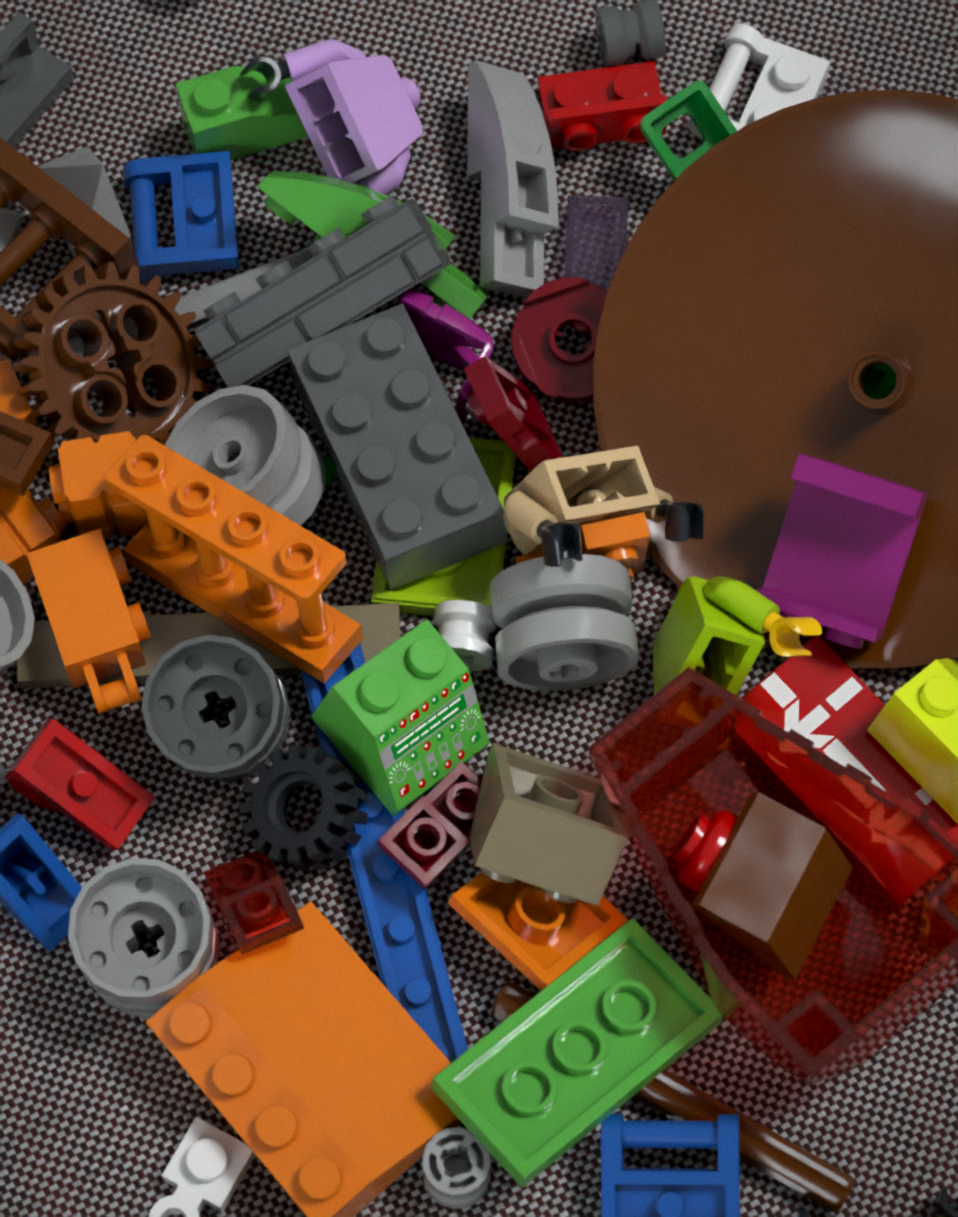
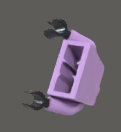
M328 39L283 54L284 60L277 63L269 57L258 56L252 59L239 73V76L251 71H257L264 75L266 79V86L257 87L246 95L251 100L266 98L278 86L281 80L291 79L292 82L285 85V88L328 177L365 186L385 195L400 186L411 157L409 146L423 133V126L415 111L420 104L421 95L419 88L412 80L404 77L400 78L393 61L386 55L366 57L360 49L338 40Z

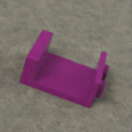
M799 453L791 475L792 479L797 480L763 586L755 590L780 607V616L812 617L820 625L828 627L824 638L848 647L862 649L864 640L877 642L882 638L929 493L821 458Z

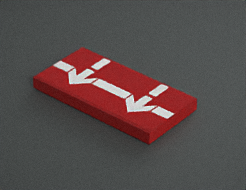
M815 635L803 645V648L812 653L811 656L789 657L733 704L722 722L813 820L827 829L843 852L899 910L958 858V824L867 731L885 704L819 635Z

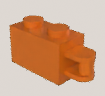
M97 529L26 553L72 688L75 689L88 684L98 714L142 700L132 669L146 664L140 643L152 638L140 603L127 606L120 586L132 583L120 546L107 550L101 530ZM119 673L123 674L124 678L101 686L98 684V680Z

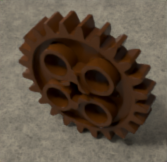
M108 262L99 267L97 273H95L90 265H85L74 271V279L65 274L52 281L54 291L46 289L34 297L40 310L32 309L21 317L23 323L33 332L24 333L14 338L13 344L28 352V357L12 364V370L29 374L30 383L19 388L17 394L18 396L36 397L38 404L32 408L27 416L32 420L46 415L51 421L46 431L51 432L52 438L63 433L67 436L66 441L91 437L95 443L99 441L101 435L129 431L132 436H135L136 440L142 435H148L165 445L177 421L196 403L192 397L210 391L211 386L205 381L196 378L198 371L212 366V361L195 355L194 348L201 345V342L196 334L190 335L187 327L194 321L197 315L195 311L178 315L174 310L181 296L178 291L164 298L158 295L161 277L155 276L140 285V275L137 266L133 265L122 271L120 276H118L114 262ZM95 312L100 314V321L94 317ZM124 315L129 316L137 325L139 334L137 340L132 339L126 333L123 326ZM68 330H72L80 336L84 346L83 356L77 355L70 348L67 339ZM115 360L118 369L111 370L108 361ZM144 374L152 378L157 386L158 394L156 400L149 397L143 388L142 379ZM88 389L98 394L102 400V417L96 415L90 409L87 402ZM126 409L132 413L131 418L126 416Z

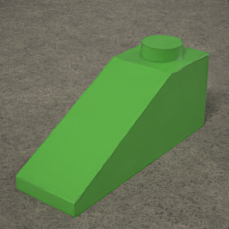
M232 66L176 83L181 120L193 154L229 151L230 159L234 160L309 137L285 88V85L292 82L291 79L281 80L278 86L262 100H251L246 95L257 87L266 86V79L264 75L257 71H251L239 76V73L245 66Z

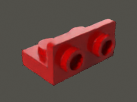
M655 61L537 77L540 107L547 126L552 150L565 148L570 151H582L593 147L595 144L622 140L629 143L645 142L647 140L640 131L642 118L667 101V96L661 94ZM667 125L662 129V135H666Z

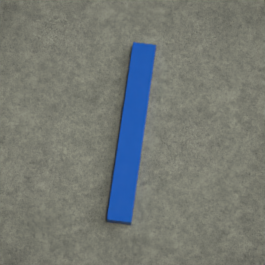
M360 643L325 684L300 669L311 715H313L333 685L365 663ZM313 720L320 750L348 764L347 768L356 772ZM360 777L362 782L355 787L366 791L368 803L358 804V809L368 813L367 824L354 823L352 831L362 836L357 846L348 842L344 843L349 854L348 858L379 978L388 991L452 1063L465 1053L468 1047L426 889H423L376 844L405 814V810H402L393 817Z

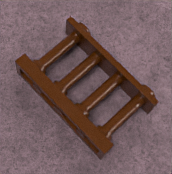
M0 138V209L5 204L13 206L16 202H19L31 212L30 217L32 219L0 252V287L49 238L57 240L60 236L75 246L74 252L76 256L40 292L46 289L54 291L52 281L65 274L74 279V271L85 265H90L95 273H97L99 267L108 262H114L118 276H120L122 271L133 265L137 266L138 269L140 268L129 237ZM34 298L15 317L0 306V351L13 361H16L19 356L23 358L28 357V352L13 344L14 338L24 333L33 332L23 323L21 317L32 309L40 310Z

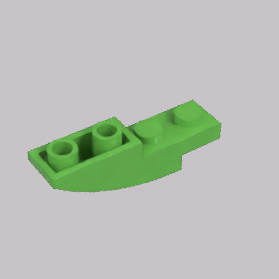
M272 171L258 185V188L268 195L264 201L265 205L273 213L290 224H294L297 219L302 221L317 233L313 239L314 242L338 228L342 230L347 238L366 226L361 216L362 213L389 197L368 187L338 178L303 172ZM395 199V200L397 201L398 205H401V204H402L401 201ZM425 215L432 231L436 234L444 249H446L455 235ZM452 263L421 281L424 286L430 289L426 295L434 297L433 303L441 307L447 304L469 319L479 309L489 293Z

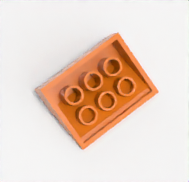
M311 901L199 975L145 1022L307 1217H355L423 1157L427 1143L435 1134L447 1128H455L461 1123L456 1115L431 1089L432 1079L450 1065L451 1062Z

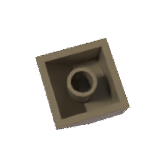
M492 743L487 756L469 836L474 866L479 867L485 875L499 882L514 883L516 880L541 887L548 896L564 903H575L577 900H581L598 906L629 838L613 783Z

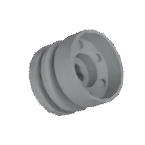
M130 858L104 867L83 885L70 909L68 940L77 966L107 1005L130 1016L152 1017L195 978L218 963L220 939L201 890L184 871L159 859ZM147 933H150L155 941L158 940L157 947L160 951L150 958L147 957L145 952L140 950L141 946L138 938Z

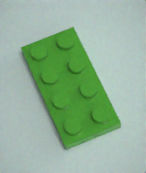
M632 918L432 1079L431 1089L523 1188L721 1024L725 1012Z

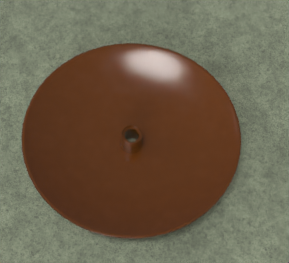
M872 90L819 97L769 114L744 126L714 145L686 168L666 189L636 229L611 281L597 330L593 363V406L601 451L638 446L654 487L669 493L672 496L673 502L699 503L704 509L702 540L688 538L684 542L666 540L665 520L656 523L646 518L651 536L647 551L662 571L679 588L685 579L692 576L706 580L716 576H724L741 581L753 589L762 588L797 481L792 479L791 475L799 453L808 454L929 493L881 640L877 642L864 640L862 649H856L824 638L828 627L821 625L822 634L819 635L821 639L848 667L905 668L931 664L936 659L958 658V99L933 93L903 90ZM876 364H888L896 374L897 382L895 389L884 399H873L868 395L864 387L865 374ZM770 632L764 633V645L771 647L769 641ZM799 634L801 645L806 644L814 636Z

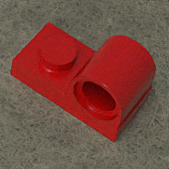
M53 718L46 720L41 725L5 776L6 781L29 801L50 812L60 811L111 851L120 848L155 799L154 795Z

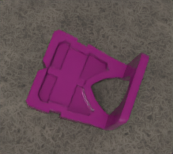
M411 288L401 294L397 305L404 304L428 355L432 356L433 359L464 371L463 368L484 356L491 359L493 339L485 330L464 314L447 304L441 307L433 303L434 297ZM470 347L481 349L482 351L479 356ZM466 378L459 392L455 410L462 425H464L472 411L467 399V393L473 389L468 378Z

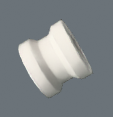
M451 600L439 603L435 607L433 618L434 624L439 629L438 633L469 668L470 672L488 669L492 665L494 654L493 648L488 643L489 635L497 629V625L493 623L492 608L482 603L466 600Z

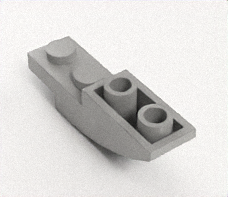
M474 60L468 64L467 177L481 181L480 287L528 298L534 290L544 284V234L559 228L558 192L550 137L536 95L525 75Z

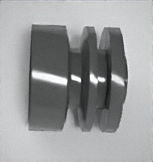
M209 634L181 641L158 659L145 681L141 706L147 733L165 757L200 779L225 783L255 775L252 769L258 762L265 765L271 763L268 754L277 749L280 750L286 741L291 716L285 686L259 652L236 638ZM220 698L228 706L235 704L237 708L228 713L231 724L224 728H221L214 720L208 722L206 718L214 714L212 703Z

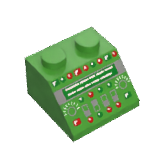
M428 619L333 685L311 716L393 817L440 783L461 761L465 764L484 750L490 743L469 668Z

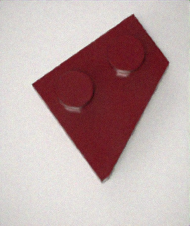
M486 356L463 368L473 389L467 393V399L474 414L483 425L487 426L490 424L530 472L545 460L564 457L531 387Z

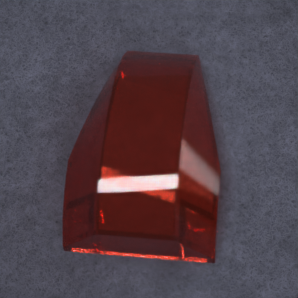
M690 667L685 669L589 747L590 758L621 824L627 830L628 839L718 1011L756 1049L787 1073L810 1084H815L862 1066L958 984V843L920 806L902 795L897 799L872 784V777L849 763L844 767L814 748V742L793 729L786 732L763 718L761 710ZM760 792L825 827L853 868L796 980L785 979L692 906L697 893L679 881L677 873L679 862L672 858V854L683 832L699 813H703L708 817L715 811L728 810L739 817L750 794Z

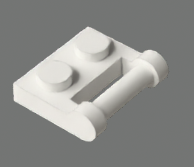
M734 24L724 42L727 51L710 90L725 112L747 62L763 67L739 122L730 119L738 131L744 126L780 109L818 98L829 72L830 61L764 38L758 30L749 25ZM689 118L687 123L689 130L703 139L701 133L691 118Z

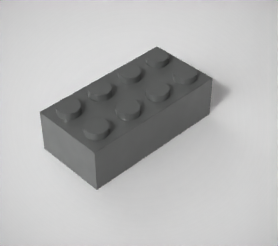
M403 303L287 350L294 386L332 463L335 474L390 591L507 543L506 527L503 518L504 509Z

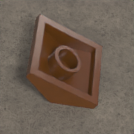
M754 792L750 794L692 906L785 979L796 980L853 867L825 827L760 792Z

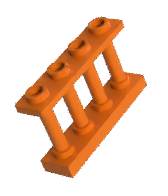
M148 435L140 436L105 473L104 478L107 487L145 509L147 515V524L123 549L129 565L324 684L364 639L360 623L326 604L322 599L321 593L347 563L345 553L341 549Z

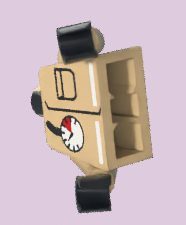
M638 446L545 460L537 465L504 497V524L509 534H511L515 546L524 555L543 551L544 565L549 567L561 566V559L565 558L583 561L580 528L584 524L645 512L646 518L653 522L660 523L665 520L666 540L677 542L687 541L688 538L702 540L704 530L703 506L692 502H673L672 496L669 493L654 487Z

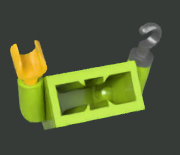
M692 576L685 579L678 589L677 597L654 640V714L656 719L674 723L701 753L710 750L715 755V765L721 776L732 782L742 781L748 775L749 762L744 757L740 758L738 772L730 766L728 761L730 748L722 740L725 731L720 724L765 644L764 633L770 632L769 641L771 648L777 655L782 657L811 656L812 653L801 645L799 634L805 636L821 635L822 628L819 622L812 617L780 616V607L741 581L724 576L712 577L710 580Z

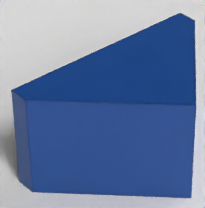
M16 813L0 828V905L46 950L51 952L68 936L70 909L82 887L21 814Z

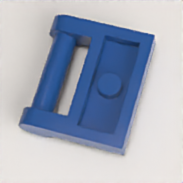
M229 151L141 158L131 160L123 166L124 186L130 190L134 252L140 267L139 282H145L155 276H159L162 279L166 275L240 269ZM171 184L175 247L158 248L154 189L159 185Z
M612 1113L601 1123V1216L741 1217L740 1115L718 1114V1121L624 1120V1114ZM624 1149H718V1169L624 1168Z

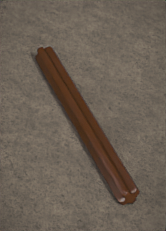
M508 982L496 996L491 1013L494 1018L503 1022L536 995L515 983ZM667 1070L660 1073L633 1096V1098L673 1121H718V1114H739L740 1159L831 1212H838L843 1207L853 1189L854 1179L849 1174Z

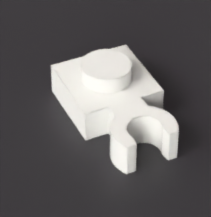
M195 1117L161 1175L163 1180L176 1187L173 1195L163 1197L157 1201L151 1208L148 1217H168L171 1214H182L185 1217H201L200 1213L205 1204L223 1213L256 1155L244 1142Z

